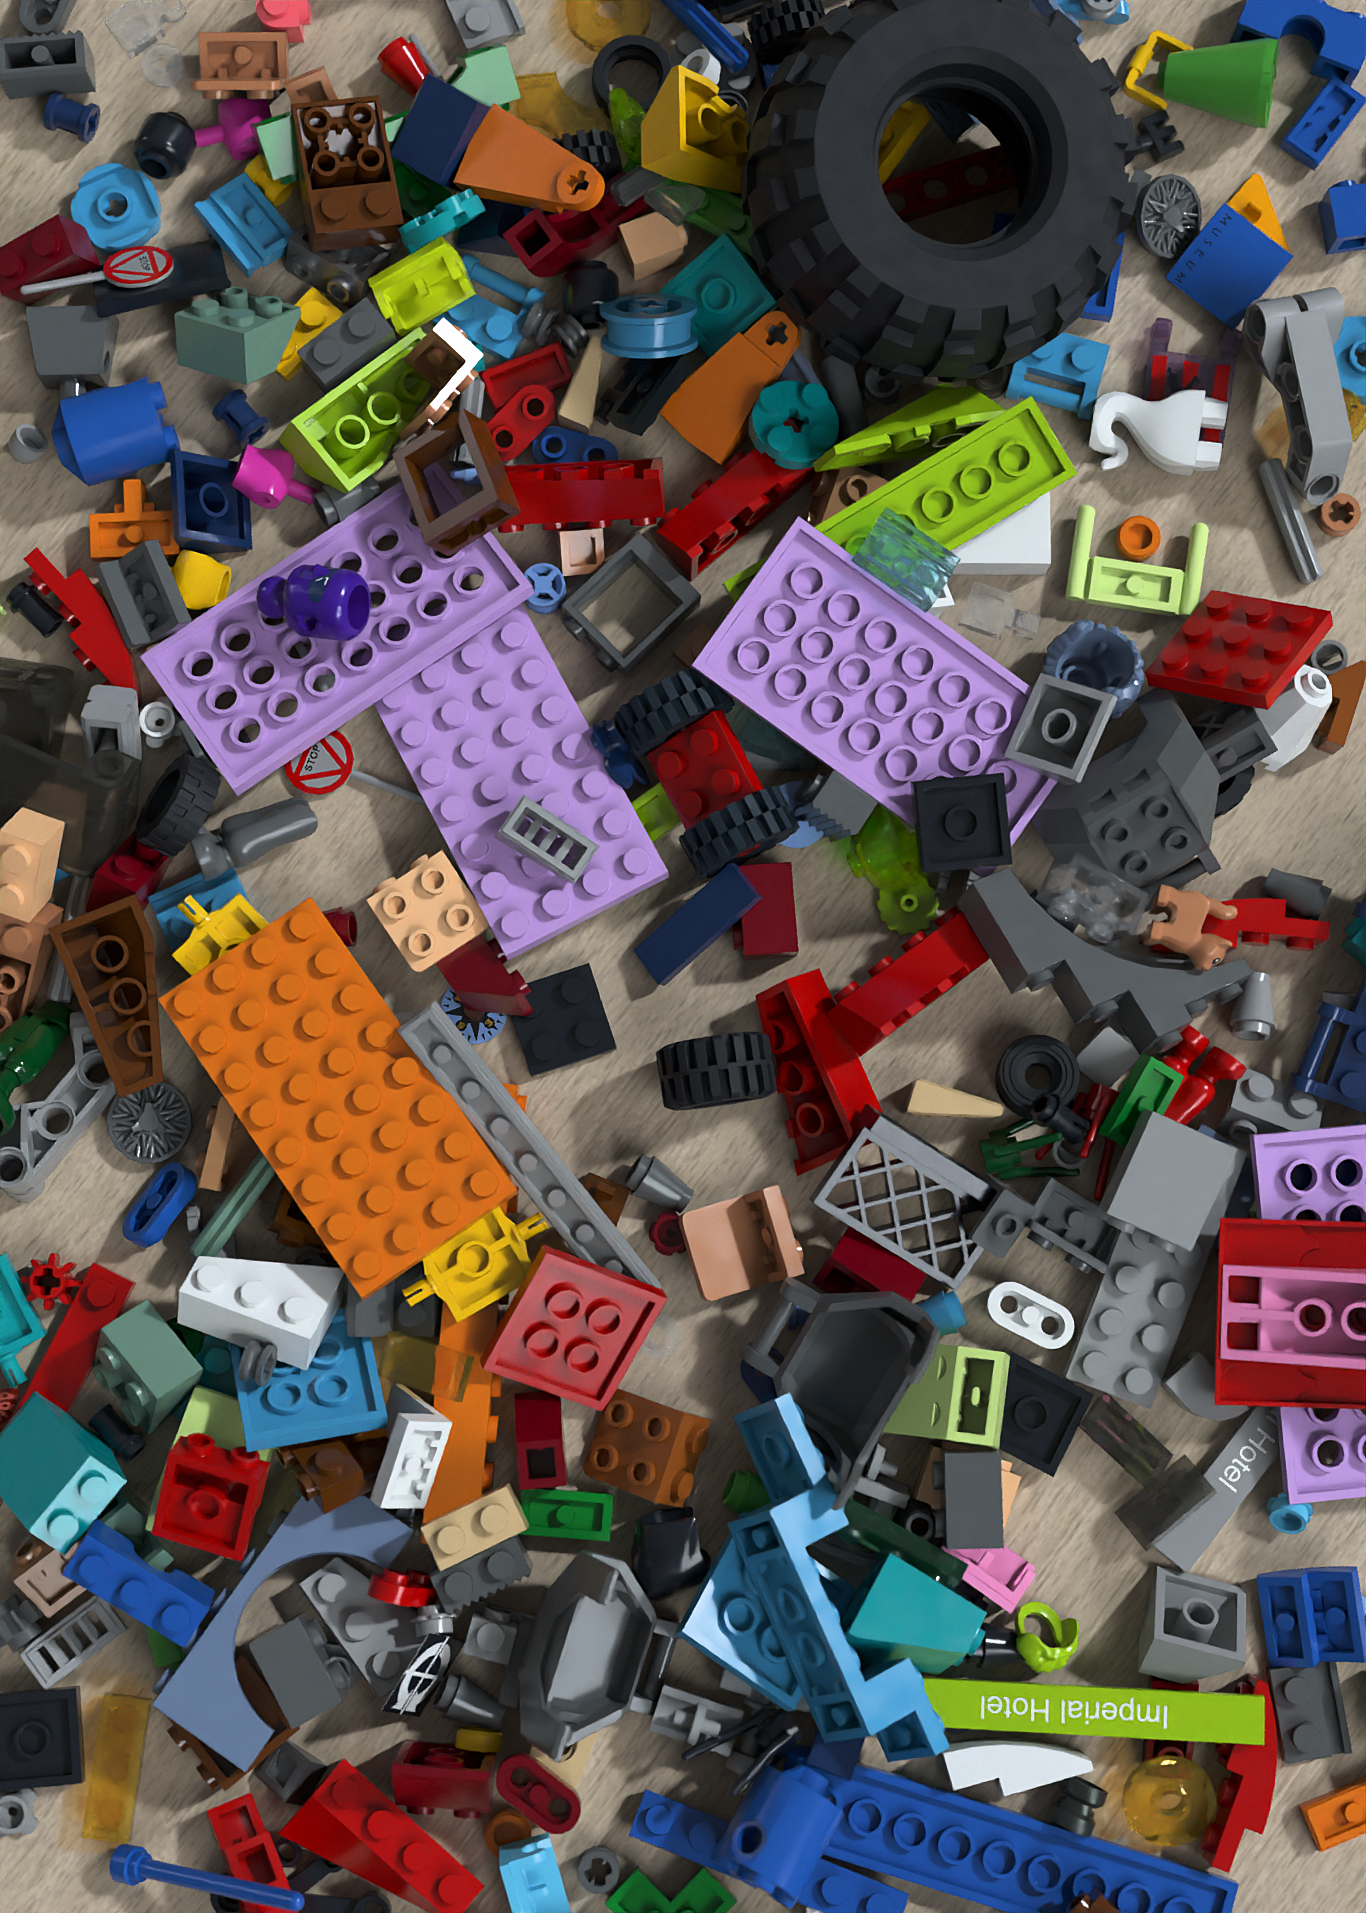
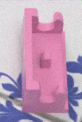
M941 1538L930 1553L935 1560L1010 1614L1036 1575L1033 1572L1034 1566L1005 1545L1004 1548L946 1549L942 1545Z

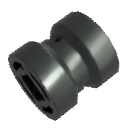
M1078 1776L1063 1779L1060 1788L1066 1796L1060 1797L1059 1801L1052 1803L1047 1817L1074 1833L1091 1837L1096 1825L1093 1818L1095 1812L1092 1811V1808L1103 1807L1108 1792Z

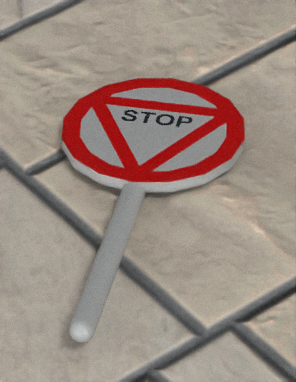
M131 247L111 255L105 261L103 271L25 285L20 288V292L26 295L106 279L108 282L119 287H146L167 278L173 271L174 262L172 256L159 247Z
M336 730L284 764L286 775L291 783L305 794L322 796L334 793L344 786L349 777L426 805L421 794L354 770L355 759L352 746L345 736Z

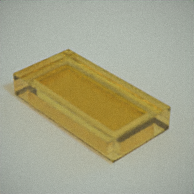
M389 1330L378 1374L380 1377L453 1402H462L474 1356L399 1331Z

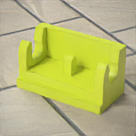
M443 236L367 280L386 320L391 317L395 330L401 337L476 294L461 256Z

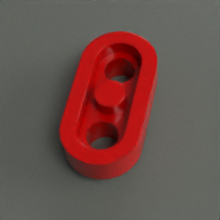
M535 384L520 388L487 421L501 461H509L516 458L554 419L557 409L556 400L547 388ZM534 398L539 399L543 406L541 413L537 416H532L527 411V403ZM501 430H507L511 434L512 440L507 447H499L496 443V435Z
M384 1568L382 1575L373 1574L371 1576L367 1595L372 1598L405 1607L435 1605L438 1596L429 1574L414 1569H407L405 1573L395 1569Z

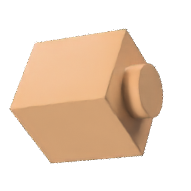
M668 207L618 226L619 243L635 281L683 263L684 246L688 245L687 235L680 220L673 222Z

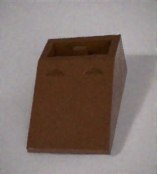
M379 95L291 104L302 206L311 253L398 243L400 237L398 229L404 225Z

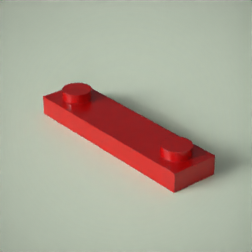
M97 1262L92 1263L15 1414L34 1391L66 1413H70L93 1369L101 1328L120 1316L136 1282Z

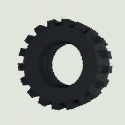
M737 1032L689 1039L668 1044L656 1052L663 1105L665 1108L674 1111L709 1108L768 1097L777 1090L769 1035L760 1032Z

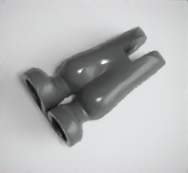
M293 797L224 819L221 823L220 834H211L203 824L196 833V836L190 841L205 882L218 878L228 870L242 868L254 862L275 847L312 835L318 827V820L307 800L302 797Z

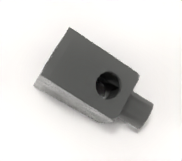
M96 305L26 307V317L37 375L45 388L59 389V403L61 399L85 393L86 389L103 388L109 385L119 329V320L116 315L99 318Z

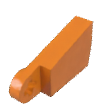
M493 103L470 140L453 181L463 192L471 188L474 195L478 194L479 198L529 208L538 207L540 210L562 214L564 209L587 211L599 203L605 190V182L602 175L590 163L583 161L495 103ZM584 181L588 183L586 190L579 189L577 192L574 191L577 183H583Z
M773 311L765 314L744 334L738 332L681 384L680 388L672 394L661 409L660 414L686 441L719 464L726 466L733 458L749 430V416L761 391L765 387L777 382L792 354L799 347L801 342L800 326L797 328L784 312ZM786 324L787 327L784 334L788 337L787 341L783 345L776 341L770 346L769 342L772 336L768 333L769 329L773 325L781 328Z

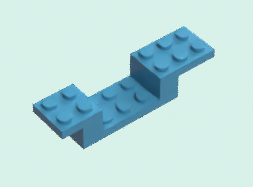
M789 1392L734 1415L733 1418L771 1502L727 1523L824 1742L829 1743L876 1734L888 1762L936 1756L950 1748L944 1735V1724L940 1716L933 1710L924 1690L923 1677L919 1670L913 1666L910 1657L860 1668L858 1655L848 1645L839 1625V1613L833 1603L828 1600L821 1585L818 1566L807 1554L806 1546L849 1523L844 1514V1507L837 1511L831 1509L837 1492L833 1489L824 1470L822 1454L813 1445L805 1428L802 1410L793 1401Z

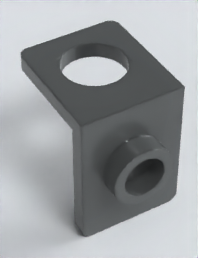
M983 1171L980 1177L997 1191V1194L969 1233L968 1238L998 1258H1004L1037 1208L1015 1190Z

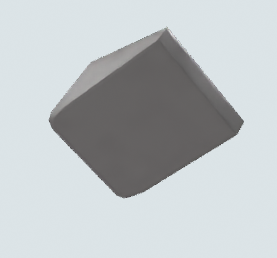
M287 1739L267 1756L255 1776L284 1802L302 1806L326 1772L327 1766L321 1760Z

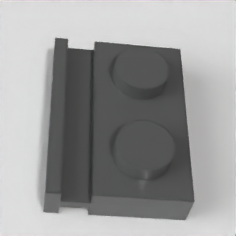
M1319 1661L1314 1668L1266 1667L1282 1761L1290 1764L1332 1757V1755L1341 1753L1351 1754L1352 1748L1336 1662Z

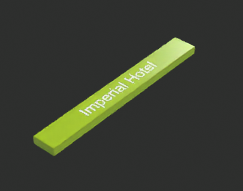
M923 1677L925 1693L933 1710L940 1716L944 1728L1264 1745V1695Z

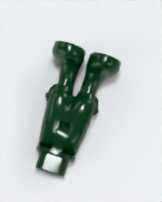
M46 1000L39 1009L32 1008L28 1010L25 1015L18 1018L0 1034V1136H5L15 1124V1112L9 1101L13 1090L35 1079L52 1059L63 1040L68 1036L70 1013L74 1012L70 1007L52 1000Z

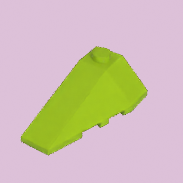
M417 327L290 421L278 440L307 475L348 494L381 468L399 438L397 435L407 425L432 386L404 360L412 348L426 335L420 327Z
M951 383L940 384L930 388L927 391V395L833 446L813 463L815 472L931 457L1007 410L972 386L953 388Z

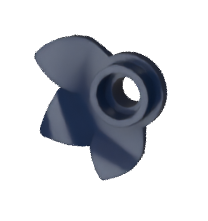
M615 717L609 721L601 720L590 727V740L595 750L604 756L606 772L616 784L624 789L632 787L634 779L646 786L651 784L641 761L630 750L631 747Z

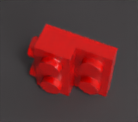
M192 1433L187 1437L180 1436L168 1454L151 1535L241 1562L247 1552L255 1513L262 1501L270 1462L260 1460V1454L257 1451L247 1452L246 1447L243 1446L236 1447L232 1451L214 1446V1439L206 1434Z

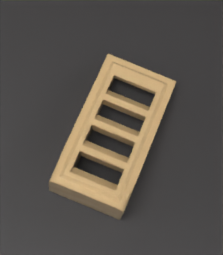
M596 336L590 338L560 404L557 417L559 427L588 435L592 434L593 414L596 409L603 360L601 338Z
M919 1078L912 1083L903 1114L920 1117L992 1119L1000 1117L1004 1107H1002V1104Z

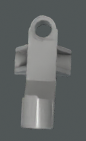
M1334 287L1295 294L1292 297L1254 300L1247 307L1241 331L1243 334L1242 348L1281 394L1290 435L1285 471L1290 482L1311 505L1324 504L1338 493L1343 482L1352 447V434L1333 345L1340 337L1345 308L1342 295Z
M83 1011L70 1013V1031L76 1064L45 1101L12 1105L16 1116L14 1127L5 1136H0V1189L18 1202H29L41 1195L45 1187V1180L117 1094L110 1076L102 1083L90 1081L91 1071L96 1066L105 1063ZM59 1114L68 1115L70 1121L65 1131L59 1134L49 1133L48 1125L54 1116ZM23 1168L20 1177L11 1181L13 1173Z

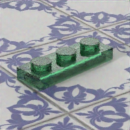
M848 1498L845 1503L844 1514L849 1524L835 1531L842 1540L852 1545L862 1544L876 1552L880 1560H883L889 1553H892L946 1588L954 1591L968 1567L967 1563L851 1498Z

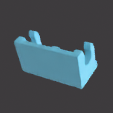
M548 1832L499 1846V1868L512 1913H571Z

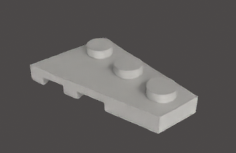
M337 1556L301 1582L298 1587L380 1701L395 1689L426 1637L416 1638L415 1624H411V1619L419 1617L417 1613L409 1607L390 1604L368 1596L367 1590L370 1579Z

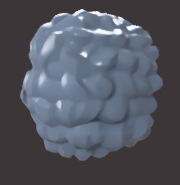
M1081 619L1075 624L1070 625L1062 634L1056 636L1053 642L1048 645L1041 673L1115 695L1118 699L1107 721L1109 723L1112 719H1118L1122 712L1128 711L1132 702L1138 698L1144 682V674L1141 670L1144 661L1139 650L1136 648V642L1129 640L1125 634L1120 633V629L1117 626L1106 628L1102 623L1094 624L1092 620Z

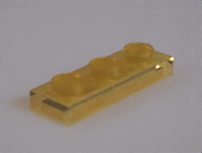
M111 1692L103 1694L81 1838L125 1844L131 1841L152 1698Z

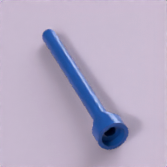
M127 1843L121 1844L116 1848L109 1865L110 1876L115 1882L132 1886L151 1879L292 1912L302 1909L305 1901L303 1895L297 1891L153 1860L145 1848Z

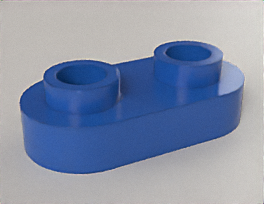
M555 426L545 428L534 439L532 445L536 464L589 461V457L594 453L602 454L605 460L619 459L615 446L608 440ZM551 442H558L562 445L561 451L556 454L549 453L546 447Z
M171 1162L165 1165L127 1213L122 1227L124 1237L141 1248L150 1247L161 1241L166 1235L169 1226L184 1206L193 1199L197 1184L195 1173L179 1162Z

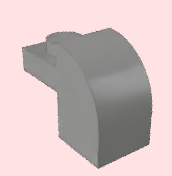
M1189 1352L1163 1375L1160 1383L1181 1408L1199 1417L1211 1420H1228L1240 1416L1249 1410L1247 1406L1214 1405L1215 1369L1200 1352Z

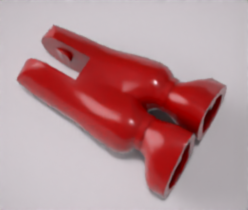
M1190 1025L1180 1033L1183 1040L1173 1047L1171 1053L1158 1058L1160 1062L1184 1076L1163 1116L1185 1126L1213 1100L1216 1082L1220 1080H1238L1247 1070L1241 1062L1219 1047L1212 1046L1194 1074L1189 1075L1188 1068L1191 1063L1204 1052L1210 1043L1204 1035Z

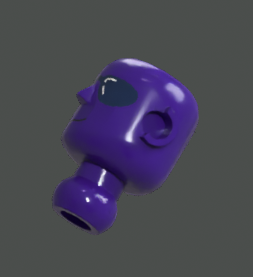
M319 564L301 565L291 572L287 580L280 576H270L264 579L258 587L256 596L257 606L265 616L275 619L285 616L288 626L296 634L335 641H349L360 635L367 625L371 610V594L366 581L360 574L347 569L324 567Z

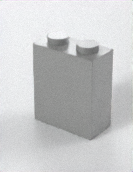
M1143 1108L1098 1208L1110 1215L1107 1221L1108 1224L1124 1232L1133 1234L1135 1228L1138 1227L1151 1233L1149 1242L1164 1250L1175 1253L1177 1247L1180 1246L1192 1251L1238 1149L1154 1111Z

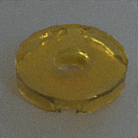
M567 0L565 7L571 33L575 38L577 37L579 41L583 42L586 48L598 53L600 49L613 39L625 35L644 36L649 29L652 13L650 0ZM612 2L618 5L621 11L616 17L607 19L601 17L597 13V9L603 3Z
M1163 1755L1146 1760L1131 1772L1123 1786L1122 1805L1128 1825L1135 1833L1137 1831L1138 1834L1144 1836L1145 1841L1156 1846L1176 1847L1193 1842L1201 1836L1200 1831L1207 1824L1210 1826L1215 1818L1217 1798L1210 1776L1199 1764L1184 1757ZM1174 1794L1182 1798L1179 1805L1175 1808L1163 1809L1157 1805L1158 1801L1165 1795Z

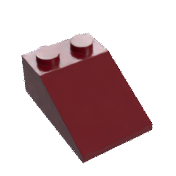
M405 1739L392 1763L391 1769L396 1805L407 1806V1812L416 1815H432L435 1812V1808L453 1810V1816L458 1818H481V1812L490 1813L493 1804L497 1752H477L455 1747V1743Z

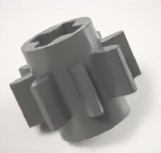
M14 1594L0 1604V1648L7 1644L15 1653L43 1632L37 1620L45 1614L30 1599L22 1603L17 1594Z

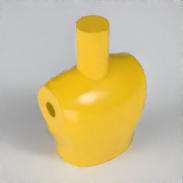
M182 549L174 566L169 567L186 608L195 611L209 610L227 598L231 583V568L217 562L210 556Z

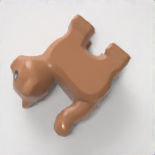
M1162 884L1157 888L1152 898L1149 914L1158 915L1164 912L1167 915L1166 923L1152 920V923L1147 925L1143 944L1149 946L1161 944L1175 952L1185 953L1192 960L1195 969L1199 971H1209L1212 966L1220 963L1225 956L1226 949L1232 946V942L1215 934H1202L1201 928L1207 914L1226 921L1237 916V908L1233 905H1223L1220 901L1205 896L1198 891H1179L1174 887Z

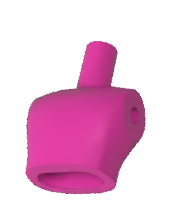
M237 97L222 101L218 106L219 124L194 130L198 148L224 142L229 154L235 160H246L255 156L259 151L250 124L272 117L267 99Z
M246 444L238 460L230 484L252 502L267 509L278 507L286 494L311 505L313 502L312 495L317 493L316 488L292 478L294 460L288 452L281 449H261Z

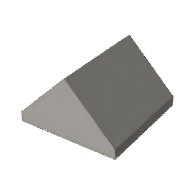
M1040 673L1004 753V757L1065 786L1080 783L1118 698L1113 694Z

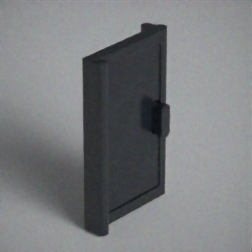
M210 233L208 234L209 240L165 250L173 258V271L164 280L150 286L139 288L119 287L108 282L107 279L92 282L98 317L104 318L231 288L232 283L227 276L220 244ZM100 265L91 273L103 271V265Z

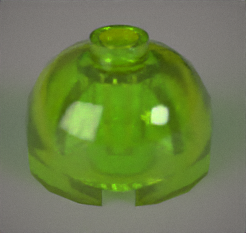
M877 805L856 835L850 836L852 852L848 853L846 857L856 878L864 876L872 886L884 892L904 891L927 881L926 875L929 873H919L915 832L909 834L906 827L900 824L903 821L881 805Z

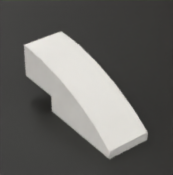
M988 1737L966 1739L949 1743L950 1748L941 1752L948 1781L953 1790L996 1779L1003 1796L1094 1771L1092 1762L1085 1753L1058 1744L1027 1738Z

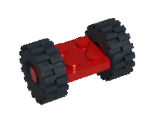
M691 668L679 671L673 677L668 676L660 680L659 684L643 690L642 694L632 697L629 703L623 704L619 711L615 713V719L634 755L638 758L642 756L648 757L686 830L679 837V841L698 878L704 880L716 876L729 863L740 866L744 862L756 858L764 851L777 846V843L789 838L790 835L797 832L800 826L779 786L763 789L728 723L725 714L730 712L733 706H735L732 697Z

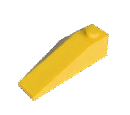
M679 64L672 67L641 123V167L671 180L741 194V171L747 164L746 136L750 127L745 121L746 112L737 104L730 107L718 96L719 87L709 78Z

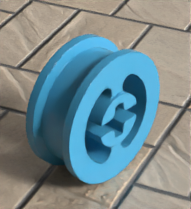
M639 293L619 296L614 301L602 303L600 305V315L607 320V334L601 338V348L615 356L640 359L665 358L688 353L698 346V336L691 331V318L698 311L697 302L691 298L675 294Z

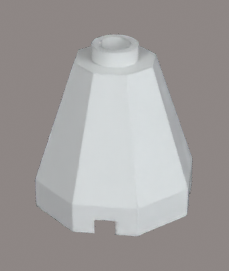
M1305 664L1302 665L1268 710L1254 707L1278 751L1260 760L1269 764L1264 769L1272 772L1277 771L1305 751L1332 702L1331 684L1320 670ZM1242 709L1228 717L1224 724L1229 725L1245 716L1244 710Z

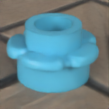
M1284 1492L1279 1494L1278 1498L1271 1497L1267 1502V1510L1270 1512L1269 1521L1280 1532L1287 1534L1300 1533L1305 1530L1306 1525L1311 1520L1310 1516L1313 1514L1311 1504L1289 1505L1287 1494Z

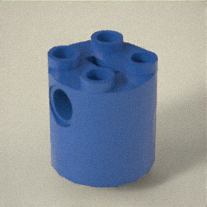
M145 375L126 385L117 387L106 386L61 399L51 431L61 464L87 486H93L135 474L138 470L150 465L170 463V451H181V446L174 425L165 427L160 409L167 408L168 406L160 381L151 383L148 376Z
M796 1762L792 1769L783 1772L766 1765L755 1777L716 1847L711 1860L732 1872L731 1874L754 1889L756 1887L767 1892L769 1897L792 1910L844 1816L841 1809L823 1797V1792L829 1781Z

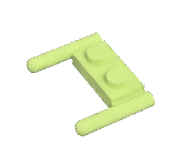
M1090 505L1080 506L1077 511L1065 599L1070 601H1086L1088 604L1173 617L1176 615L1188 619L1199 603L1209 531L1208 526L1204 523L1192 525L1185 572H1182L1180 569L1094 556L1092 558L1089 557L1095 509Z

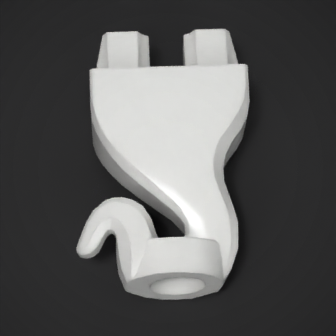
M1182 390L1165 399L1154 402L1145 401L1124 392L1114 391L1103 394L1095 400L1089 447L1111 456L1102 461L1100 467L1102 471L1122 466L1128 458V446L1121 437L1111 431L1112 423L1121 421L1127 427L1146 457L1160 469L1186 476H1191L1193 470H1217L1220 464L1222 443L1199 441L1200 427L1223 430L1228 403L1205 397V390Z

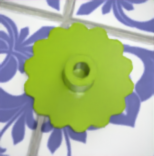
M900 874L895 880H888L885 888L879 891L880 900L876 905L877 909L881 911L879 915L880 920L886 922L889 930H896L900 935L907 933L916 935L920 930L928 929L930 921L935 920L937 916L935 909L939 907V902L935 899V889L929 887L926 879H919L915 874H911L908 877Z

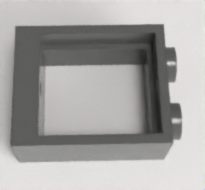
M638 533L562 604L563 616L566 618L562 624L579 642L586 638L595 647L594 657L609 673L616 669L625 678L700 607L701 594ZM635 564L677 607L632 650L623 656L582 612Z

